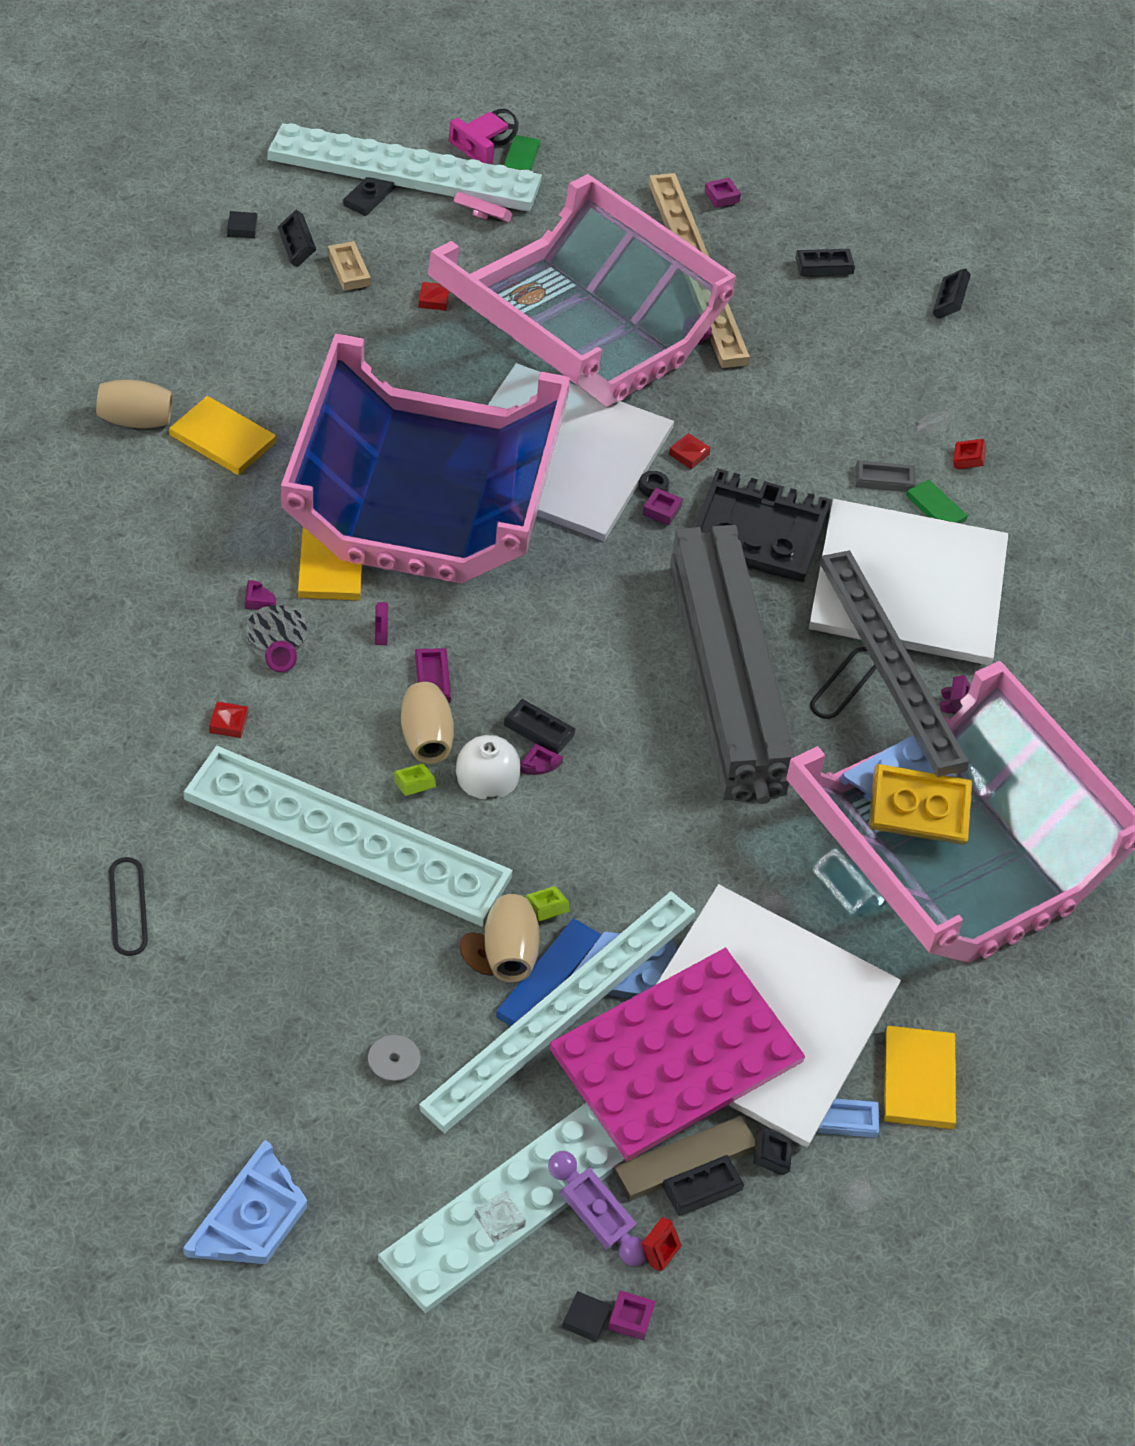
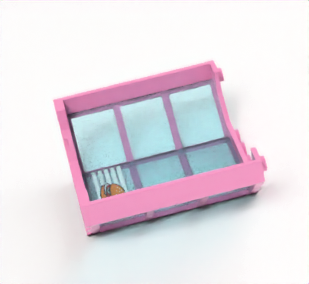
M589 174L569 183L565 206L559 213L562 219L552 232L547 230L541 239L471 274L457 265L459 246L454 242L450 241L431 251L427 273L430 277L558 372L570 377L573 383L606 407L623 400L627 395L636 390H641L645 385L660 379L671 370L681 367L732 298L736 275Z
M1001 661L976 671L968 694L960 701L963 707L951 719L947 716L944 717L969 761L967 771L949 774L951 777L972 780L968 842L965 845L869 829L871 801L863 797L865 792L851 783L843 784L839 777L844 772L873 756L835 774L830 772L824 774L822 773L825 754L817 746L791 758L786 780L926 950L931 954L968 963L981 956L984 959L992 956L1000 946L1006 943L1010 945L1017 943L1024 937L1025 933L1033 929L1036 931L1042 930L1052 919L1059 915L1062 918L1070 915L1086 896L1130 853L1135 851V808Z

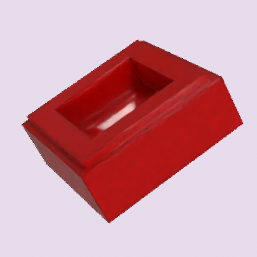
M422 282L418 308L446 311L450 291L438 283Z
M687 433L670 447L669 455L692 470L710 455L711 447Z
M975 439L956 442L953 458L955 469L984 466L985 440Z
M217 701L210 721L209 733L241 738L248 717V706Z
M661 1217L641 1243L650 1266L661 1272L682 1246L672 1220Z

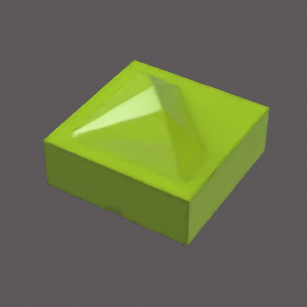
M423 763L393 772L394 781L405 796L436 787L435 777Z
M556 886L525 896L529 900L538 921L570 912L569 901Z

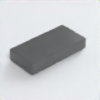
M857 460L856 487L907 492V490L916 487L915 466Z

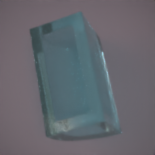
M834 846L812 867V870L853 917H864L888 903L846 851L837 846Z

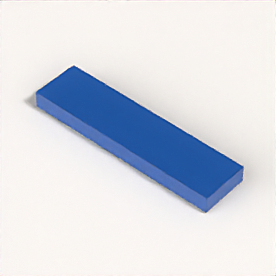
M573 918L534 965L529 977L522 980L499 1007L496 1017L510 1026L516 1023L573 974L602 934Z

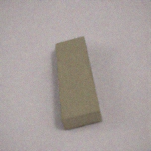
M739 1116L635 1157L628 1162L625 1161L615 1165L613 1173L630 1202L662 1189L663 1180L717 1158L728 1155L732 1161L754 1152L755 1139L742 1116Z

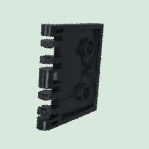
M717 468L695 527H700L702 533H711L712 526L736 525L738 540L741 542L747 567L804 582L832 499L820 496L816 509L812 508L815 498L814 494L808 493L803 506L795 503L797 499L796 489H790L785 501L781 499L784 486L764 481L760 493H756L758 479L751 478L748 482L747 490L738 488L741 480L740 474L733 473L731 481L727 485L729 471Z

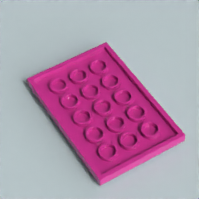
M726 947L551 1041L549 1049L626 1162L801 1064L805 1059L804 1053Z

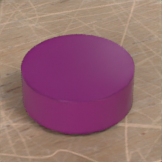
M276 641L267 648L265 660L273 671L287 672L297 662V651L287 641Z

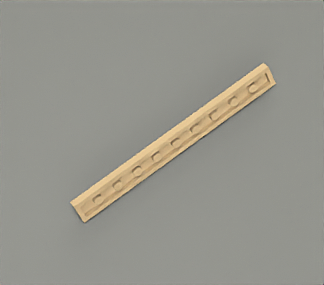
M676 174L650 175L648 184L665 227L709 257ZM684 273L698 311L702 315L708 307L711 291ZM727 303L712 323V334L709 338L721 368L745 366L749 364L750 356Z

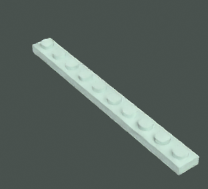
M670 891L419 1104L420 1112L445 1134L550 1044L551 1041L557 1038L695 919V910Z

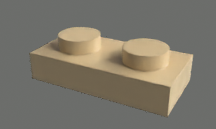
M355 241L328 246V256L343 291L371 285V277Z

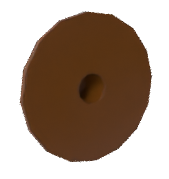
M475 932L465 934L460 939L459 949L466 964L482 975H494L486 956L485 935Z

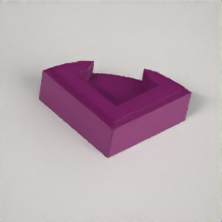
M248 580L245 609L272 611L269 606L276 605L274 594L264 588L262 583Z
M377 602V605H375V644L387 645L388 602Z
M535 743L520 763V772L533 775L549 773L562 764L563 756Z

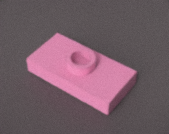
M456 192L453 200L459 206L473 210V216L484 220L491 216L509 223L512 217V213L504 207L461 192Z

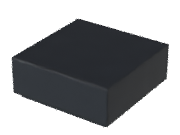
M230 211L227 237L255 239L258 221L257 213Z
M764 1127L756 1132L753 1163L780 1175L790 1172L793 1140Z
M577 1291L563 1321L562 1328L597 1343L611 1312L612 1305Z

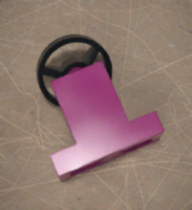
M497 109L493 112H488L467 124L457 117L450 121L449 142L470 158L479 160L482 163L493 164L494 145H505L516 136L519 127L518 119L508 109ZM498 114H510L514 119V124L507 123ZM507 129H513L507 138L501 141L493 140L497 134L500 135L505 133Z

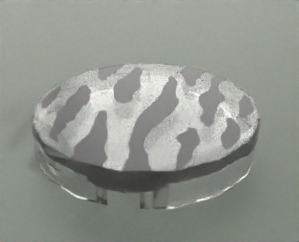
M286 605L263 607L254 612L247 621L246 640L253 647V651L260 656L265 657L267 648L276 641L291 643L297 653L302 651L308 642L309 625L305 616L298 610Z

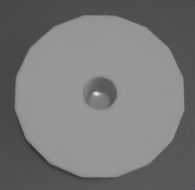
M399 1035L384 1036L375 1041L368 1054V1062L372 1071L382 1079L389 1081L405 1080L412 1076L419 1068L421 1061L420 1051L416 1044L410 1039Z

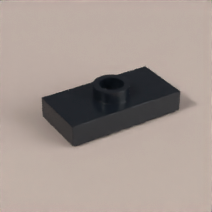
M366 177L343 199V206L367 216L396 188V185L391 181Z
M296 209L278 226V230L290 263L297 267L317 249L303 213Z
M850 249L796 251L795 258L800 276L854 274L855 265Z
M966 268L943 277L933 309V314L936 318L941 319L961 310L971 276Z
M521 699L504 718L505 727L557 754L575 736L576 728L524 699Z
M725 1155L663 1180L662 1187L678 1216H681L742 1191L744 1183L728 1155Z

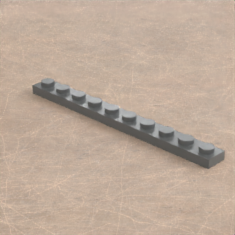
M851 551L821 556L820 565L936 777L967 771L969 764L967 757Z

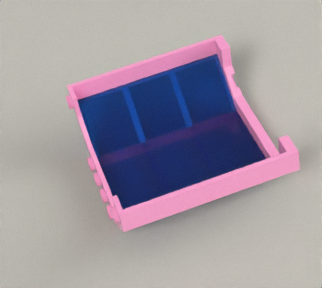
M335 333L281 483V507L339 559L385 570L464 583L526 554L568 400L570 377L540 372L537 394L530 397L529 402L519 407L515 405L509 409L391 387L385 380L379 381L371 373L372 368L364 361L363 338Z

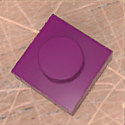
M730 177L705 183L704 192L716 208L740 202L741 193Z
M655 488L643 506L642 515L670 525L682 507L683 498Z
M620 1290L608 1330L644 1341L656 1301Z

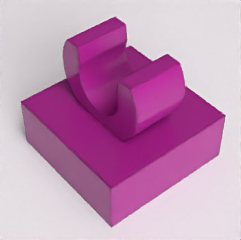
M965 675L953 677L952 687L941 689L942 696L947 700L939 702L943 712H958L963 707L960 701L968 694L971 686Z

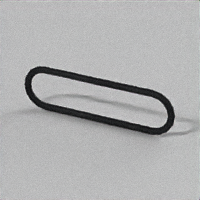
M859 647L853 650L813 697L810 706L815 715L824 719H831L839 715L877 669L875 664L834 713L823 714L816 709L815 703L858 652L867 651L866 647Z
M123 857L114 861L109 870L113 944L120 954L133 956L144 951L148 942L144 874L142 865L138 860L131 857ZM123 862H131L138 868L143 941L142 945L133 951L122 949L118 943L114 870L117 865Z

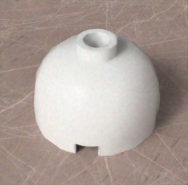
M496 735L475 737L466 743L458 754L456 763L458 784L466 793L479 799H487V797L498 796L497 798L505 797L515 789L520 778V758L516 749L506 739Z

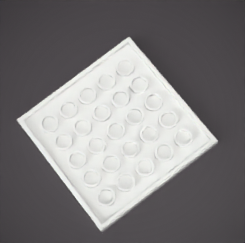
M516 363L488 405L509 409L515 405L519 407L529 402L530 397L537 394L540 372ZM570 383L565 412L536 516L605 542L637 489L640 477L647 472L672 431L674 421L621 401L606 407L582 388ZM553 416L508 438L498 471L543 450ZM474 424L470 431L498 436L497 443L495 439L468 434L445 468L482 475L487 474L486 479L446 471L442 473L484 481V487L479 484L441 478V480L481 495L482 488L486 490L500 438L506 430ZM541 462L494 484L490 499L512 506L532 496Z
M833 499L822 556L851 551L905 649L985 665L992 664L1008 533ZM820 565L808 629L861 640Z
M718 884L657 984L725 947L728 949L805 1055V1059L801 1064L728 1105L808 1148L901 980Z

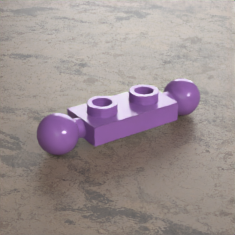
M558 1151L554 1153L549 1159L548 1169L554 1178L565 1180L568 1183L559 1192L606 1250L617 1242L620 1246V1258L625 1264L629 1266L643 1264L647 1259L641 1244L644 1240L636 1236L631 1237L628 1233L637 1223L590 1167L579 1174L576 1171V1158L570 1152Z

